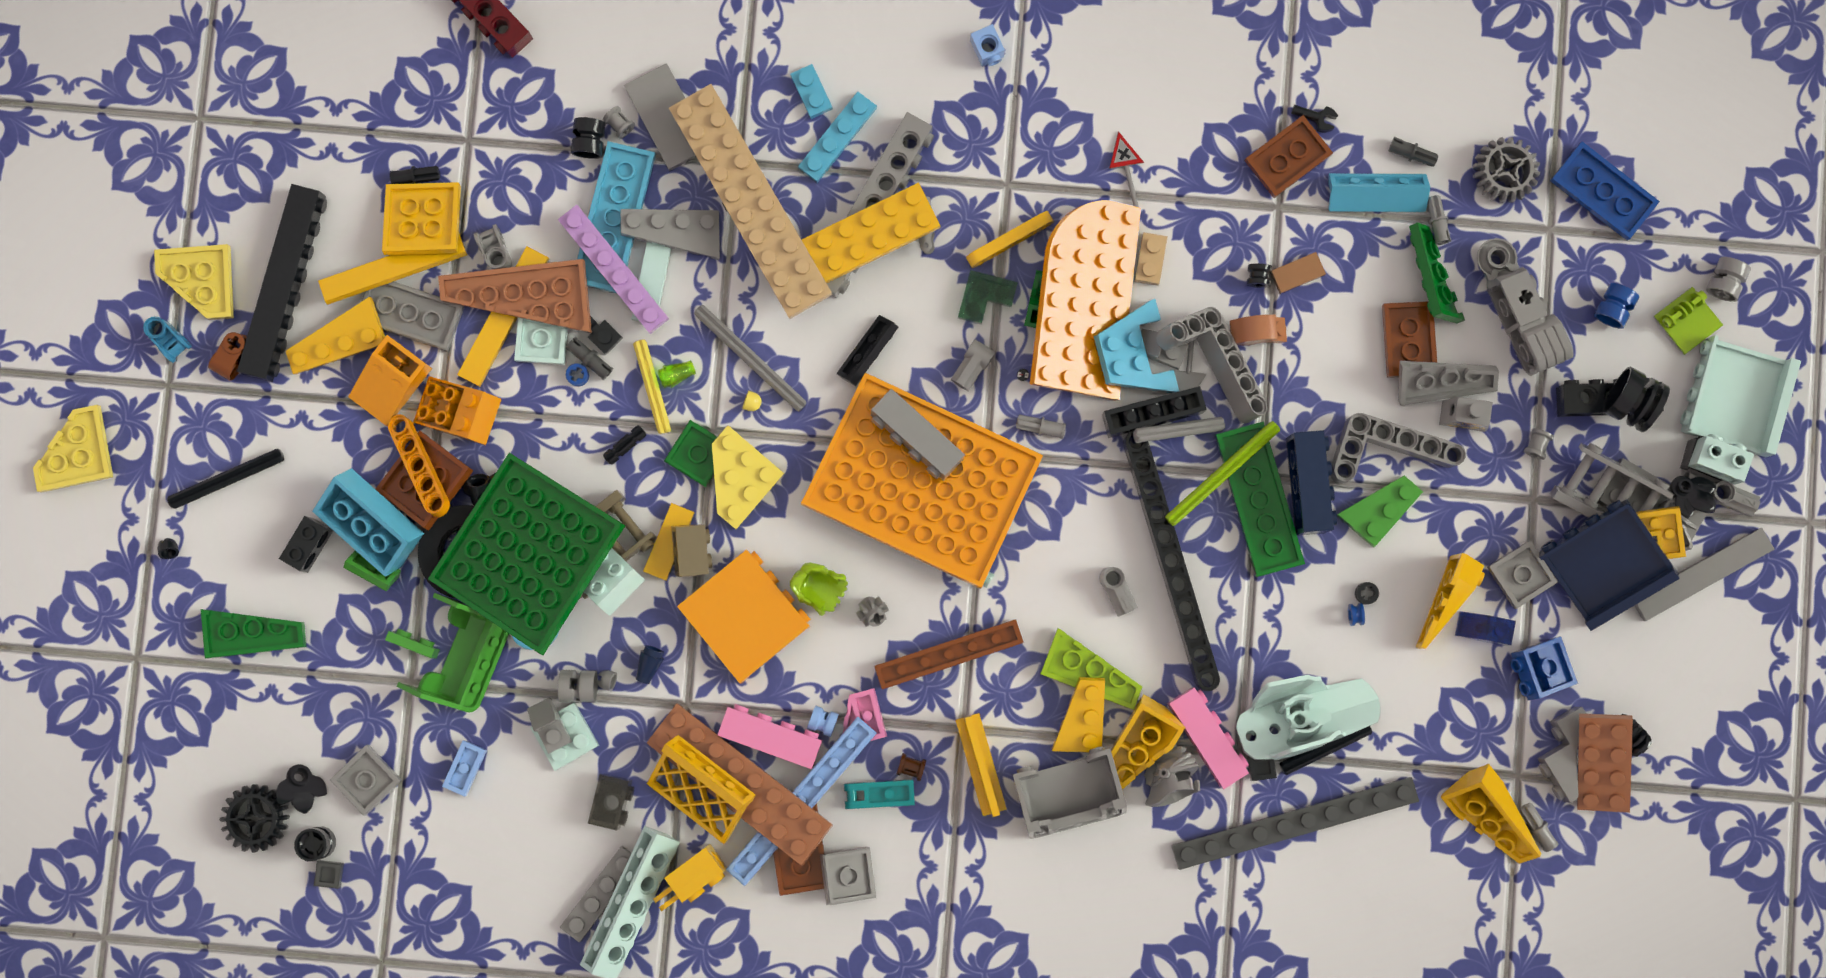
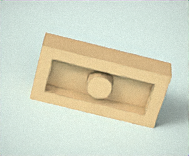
M1143 232L1135 282L1152 285L1160 284L1168 236Z

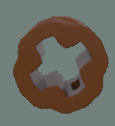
M902 753L896 775L905 774L915 777L917 781H921L926 760L922 759L920 761L909 758L905 753Z

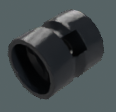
M575 118L573 134L576 137L572 139L571 154L588 159L602 158L604 144L600 141V138L605 136L606 123L595 118Z
M323 826L301 831L294 842L296 854L307 862L330 856L336 847L334 833L329 828Z

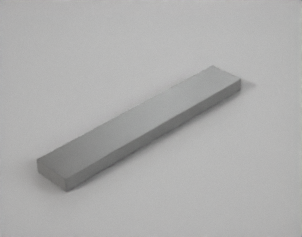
M1758 528L1679 573V580L1636 604L1635 607L1643 621H1647L1775 549L1763 528Z

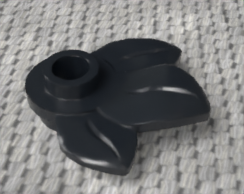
M1678 476L1671 482L1670 491L1674 494L1675 506L1680 507L1681 515L1688 519L1692 516L1694 510L1704 513L1715 512L1716 504L1711 493L1717 487L1712 481L1704 477L1690 479L1686 476Z
M301 764L294 765L288 770L286 779L279 783L276 789V801L278 805L291 802L297 811L307 814L313 806L314 796L320 797L327 794L326 784L322 778L312 775L308 767ZM300 774L303 780L296 781L294 775Z

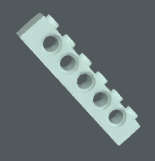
M644 826L580 963L589 973L603 978H617L621 972L626 957L634 945L638 931L645 921V916L653 902V898H655L657 890L666 876L670 862L677 852L680 842L670 835Z

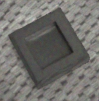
M318 860L314 886L341 888L344 863Z

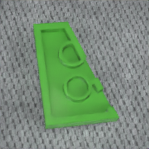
M1404 475L1341 511L1337 516L1368 544L1375 547L1423 491Z

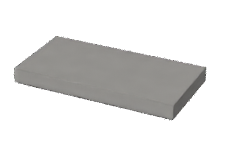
M667 63L625 84L624 87L668 170L671 171L696 158L695 153L669 110V107L685 99V96Z
M394 281L365 291L362 301L372 297L383 330L449 352L465 306L443 302L438 296Z

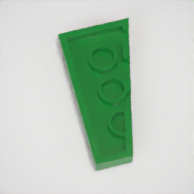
M201 609L205 659L307 647L304 622Z

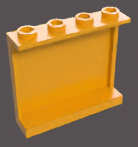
M747 549L677 606L740 684L746 681L750 675L806 629H809L810 625L807 622L811 620L802 608L798 611L792 605L795 600L786 589L782 592L776 584L779 580L771 570L767 573L760 566L763 561L755 551L750 553Z

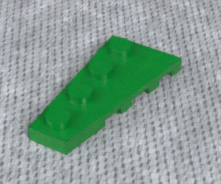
M1418 222L1409 226L1411 232L1410 241L1415 247L1417 255L1416 264L1421 270L1423 278L1422 287L1427 293L1429 301L1427 304L1429 312L1435 318L1458 324L1465 321L1463 312L1458 313L1454 302L1458 301L1455 291L1451 292L1445 281L1449 278L1446 268L1437 260L1441 255L1435 244L1430 227Z

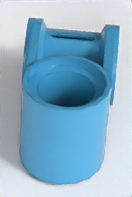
M154 316L144 322L143 329L145 334L172 363L177 361L176 357L186 348L190 349L192 347L190 342L167 320ZM161 323L162 331L155 335L154 328L157 324Z

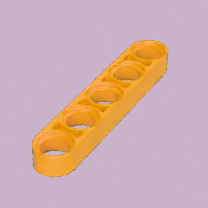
M397 414L388 423L389 433L424 509L435 517H442L450 508L449 499L413 422L404 415ZM405 421L404 430L397 432V425ZM414 440L413 449L411 451L406 452V444L409 441ZM418 460H423V467L419 471H414L415 463ZM432 479V487L424 491L423 484L427 480ZM441 499V507L433 511L432 504L435 500Z

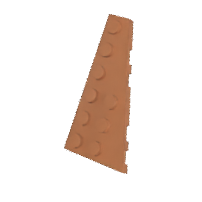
M583 259L438 276L440 300L443 302L592 333L585 260Z

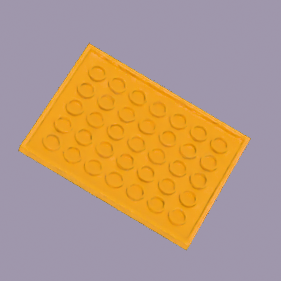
M865 373L809 485L801 505L981 589L1043 455ZM890 389H893L965 454L963 461L944 481L940 477L935 479L926 470L927 466L922 461L916 462L908 454L909 450L903 444L899 446L890 438L891 433L885 428H878L872 422L871 409Z

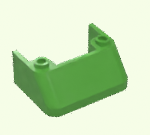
M434 593L433 598L451 605L448 612V621L451 625L459 628L441 674L437 672L426 673L422 677L418 688L398 682L396 687L424 700L465 712H473L479 708L509 633L463 602Z

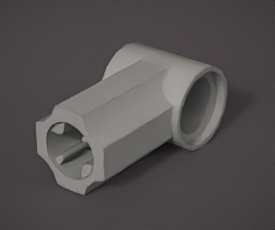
M975 339L966 351L964 360L951 378V381L960 388L969 391L981 371L987 368L996 352Z
M1116 567L1105 568L1101 572L1099 580L1105 588L1117 616L1127 614L1138 608L1125 581L1122 570ZM1110 571L1115 572L1118 576V581L1114 585L1108 584L1106 576Z

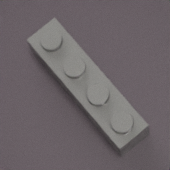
M890 389L871 409L872 422L878 428H885L891 433L890 438L899 446L903 444L909 450L908 454L916 462L922 461L927 466L926 470L935 479L940 477L944 481L963 461L965 454L893 389Z

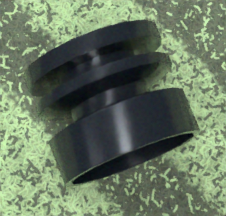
M1631 366L1627 367L1612 386L1605 400L1603 412L1617 420L1623 419L1628 414L1627 425L1630 427L1635 425L1636 430L1645 432L1653 425L1663 411L1670 388L1664 383L1659 385L1656 379H1651L1645 385L1646 375Z

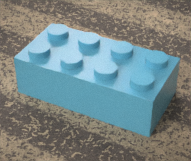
M352 468L332 479L312 511L385 577L403 566L424 535L415 524Z

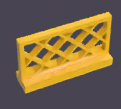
M977 713L956 719L982 815L992 814L993 817L999 816L1000 811L1007 810L980 714Z
M677 735L665 743L661 750L663 754L647 785L724 844L731 836L746 807L753 801L756 795ZM668 757L677 763L678 769H670ZM679 773L683 785L675 786L672 774ZM686 773L694 776L697 784H689ZM659 775H665L667 787L656 781ZM706 788L712 790L716 794L717 799H709ZM691 789H699L702 800L694 801ZM678 790L685 791L686 802L678 798ZM725 803L737 810L736 813L728 815ZM710 804H719L721 815L714 816ZM704 805L707 816L702 817L698 814L696 806ZM723 820L726 829L725 833L717 828L715 821Z

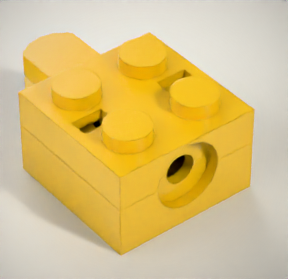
M709 844L664 878L670 887L653 898V901L657 903L667 894L674 891L676 895L658 907L661 912L678 899L682 903L688 899L691 903L705 892L703 889L705 885L709 884L712 887L725 877L723 872L727 866L712 845Z

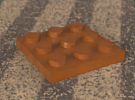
M419 430L418 435L449 502H451L473 470ZM414 440L406 447V452L413 449ZM399 457L375 490L429 531L439 517L431 515L424 509L401 457ZM418 460L415 463L414 471H419L423 467V460ZM432 479L427 480L423 484L424 491L432 487ZM441 499L434 501L432 504L433 511L441 507Z

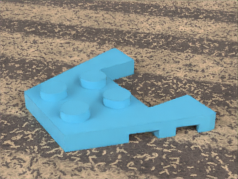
M1156 299L1146 302L1094 336L1107 385L1128 388L1137 387L1149 391H1165L1166 393L1179 392L1174 370L1157 374L1151 373L1140 330V325L1161 320Z

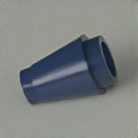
M645 645L644 650L640 651L637 681L650 684V681L664 660L662 657L664 652L662 650Z

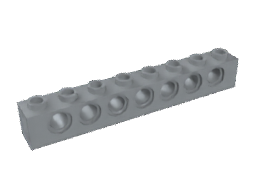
M909 112L905 114L847 217L867 208L870 202L882 201L898 193L900 188L905 189L910 180V176H908L912 167L914 169L917 168L922 159L920 155L924 147L928 148L934 138L932 125ZM908 139H912L917 145L909 149L903 143ZM895 160H901L905 165L902 169L897 170L891 164ZM883 181H890L893 184L890 190H882L879 185ZM859 268L827 283L833 294L831 296L837 298L839 293L844 294L850 284V281H848L852 272L856 273Z

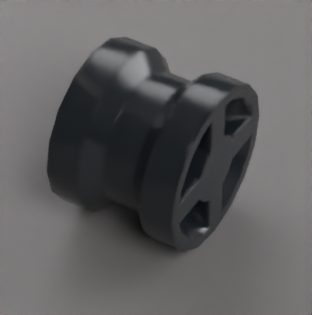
M1259 263L1248 265L1250 277L1247 279V286L1257 288L1271 286V280L1269 279V274L1272 272L1271 265Z

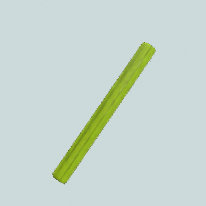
M1274 421L1269 422L1165 516L1166 520L1172 526L1178 524L1279 433V426Z

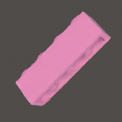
M1190 688L1168 702L1167 705L1174 716L1185 726L1184 732L1219 787L1225 789L1249 774L1246 769L1249 764L1241 753L1237 755L1232 747L1235 745L1234 740L1228 732L1223 733L1219 725L1222 722L1214 710L1210 712L1205 705L1208 700L1201 689L1197 691L1195 688Z
M735 704L734 708L727 707L718 736L813 769L823 741L818 739V733L805 729L804 733L796 731V725L782 721L779 725L771 722V716L758 712L757 716L748 713L749 708Z

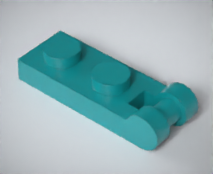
M913 780L844 784V791H847L845 809L915 805ZM857 791H864V800H857Z

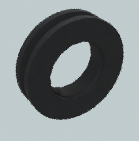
M459 505L449 508L444 516L436 520L429 531L424 528V535L418 544V562L423 576L435 590L451 598L455 597L428 580L443 556L446 540L452 533L460 530L474 508L472 505Z

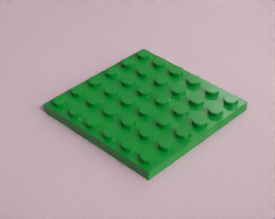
M508 453L428 580L537 653L544 655L626 525L513 454Z

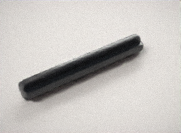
M1368 726L1316 749L1290 757L1280 762V768L1285 775H1288L1371 735L1372 729Z

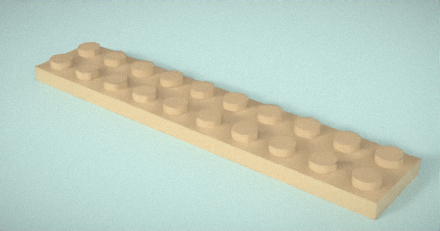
M712 84L669 107L789 319L833 295Z

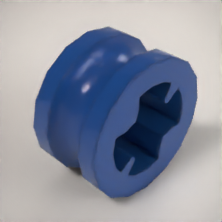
M572 364L566 370V379L573 386H583L589 380V371L581 364ZM578 369H582L581 373L584 374L583 378H578L577 381H573L574 377L571 376L572 372H577Z
M1358 603L1357 606L1353 604L1348 605L1350 626H1355L1356 623H1359V625L1365 624V611L1362 603Z

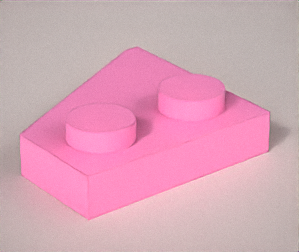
M875 688L849 695L847 713L843 723V733L857 717H860L877 732L871 741L887 737Z

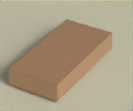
M1316 252L1276 268L1271 272L1279 294L1326 275Z

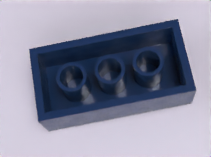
M1324 430L1293 433L1286 438L1296 534L1299 536L1330 532L1334 530V525H1337V514L1335 510L1332 511L1331 504L1335 494L1333 486L1329 484V476L1332 475L1331 461H1327L1326 451H1329L1330 448L1329 438L1324 435Z

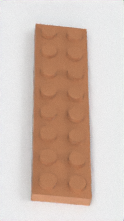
M676 703L647 741V744L662 755L663 752L661 750L665 743L679 735L752 791L756 796L746 807L741 818L803 866L832 828L833 824L726 740L718 736L717 733L680 704ZM668 757L667 760L677 767V763ZM686 773L688 777H690L697 783L696 778L694 776H692L690 773ZM706 788V791L717 799L716 794L709 788ZM725 803L726 807H728L731 811L736 813L737 810L735 808H733L730 804Z

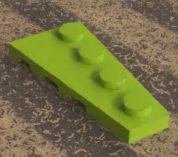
M1057 628L1040 674L1074 688L1079 677L1105 678L1104 699L1134 710L1142 686Z

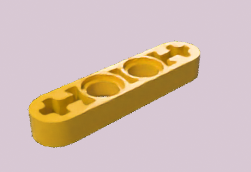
M1048 211L1042 212L966 256V259L971 268H976L1054 223V220Z

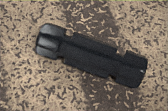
M635 426L631 430L632 433H627L613 445L614 448L612 450L608 449L603 454V457L609 464H614L619 460L618 457L620 455L626 454L637 444L638 440L641 441L646 437V432L641 426Z

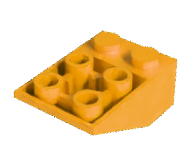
M386 335L370 356L348 397L388 427L390 419L398 414L432 370V367L396 340Z
M429 376L413 423L486 445L501 398L481 390Z

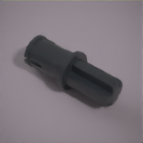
M412 166L411 169L390 171L391 184H415L440 179L438 166L423 168Z

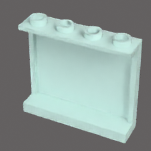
M1717 335L1707 338L1700 347V354L1702 355L1700 364L1696 365L1693 372L1695 382L1687 394V401L1689 403L1687 410L1683 412L1680 419V424H1682L1681 432L1697 437L1713 434L1723 438L1725 443L1743 445L1747 448L1746 451L1763 457L1776 455L1801 361L1794 358L1783 360L1718 340L1719 336Z

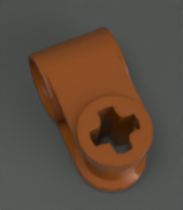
M236 332L228 333L211 357L208 368L229 381L234 380L239 374L237 370L247 336ZM236 340L240 344L239 348L235 345Z

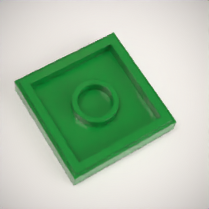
M690 420L664 462L706 488L714 476L711 444L717 436Z

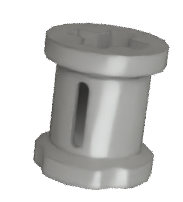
M619 106L613 107L603 117V121L617 132L616 136L620 139L627 136L635 127V123L632 120L629 121L621 113Z
M1533 428L1531 431L1533 434L1529 446L1524 449V453L1544 460L1548 443L1553 440L1554 436L1544 430Z

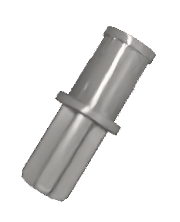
M1439 195L1431 196L1428 198V208L1431 217L1429 224L1432 225L1435 244H1447L1451 242L1447 224L1449 219L1444 214L1441 197Z
M1020 414L1017 417L1016 428L1038 433V436L1044 434L1063 439L1066 424L1044 420L1045 417L1039 419Z
M1532 803L1523 805L1520 813L1530 827V833L1535 835L1544 852L1556 848L1559 843L1548 829V822L1543 821Z

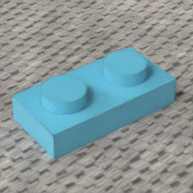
M812 64L790 74L811 119L833 109Z

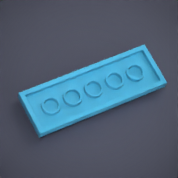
M608 141L588 219L625 265L628 266L634 238L621 235L620 210L642 209L656 154L655 152ZM580 248L577 259L585 260L587 287L616 293Z

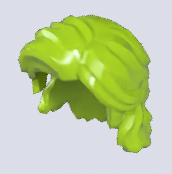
M811 562L803 564L790 580V588L798 601L812 606L821 616L825 614V611H835L836 603L839 604L841 602L838 596L844 597V592L848 589L846 587L848 582L844 574H837L832 570H828L824 565Z

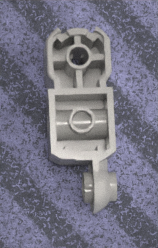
M1489 239L1478 250V266L1487 279V292L1506 333L1510 336L1512 346L1524 371L1529 376H1532L1573 358V347L1562 322L1554 314H1547V304L1538 295L1536 280L1533 275H1529L1527 269L1519 267L1515 248L1505 239ZM1491 254L1499 256V265L1492 262Z

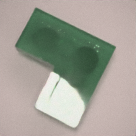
M970 270L958 319L982 325L988 301L1012 307L1018 282Z

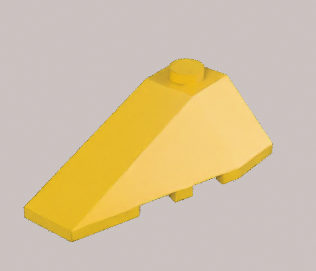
M1490 764L1468 771L1441 795L1442 800L1456 817L1462 821L1466 819L1475 826L1476 832L1480 835L1484 833L1494 840L1495 846L1517 863L1521 864L1541 856V852L1504 782Z

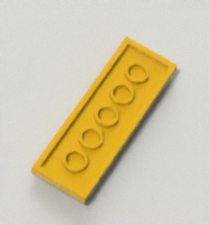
M916 183L801 240L825 282L829 283L941 228L920 184Z

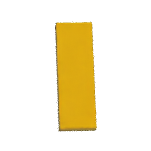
M671 503L643 572L667 581L674 565L671 526L690 525L695 512Z

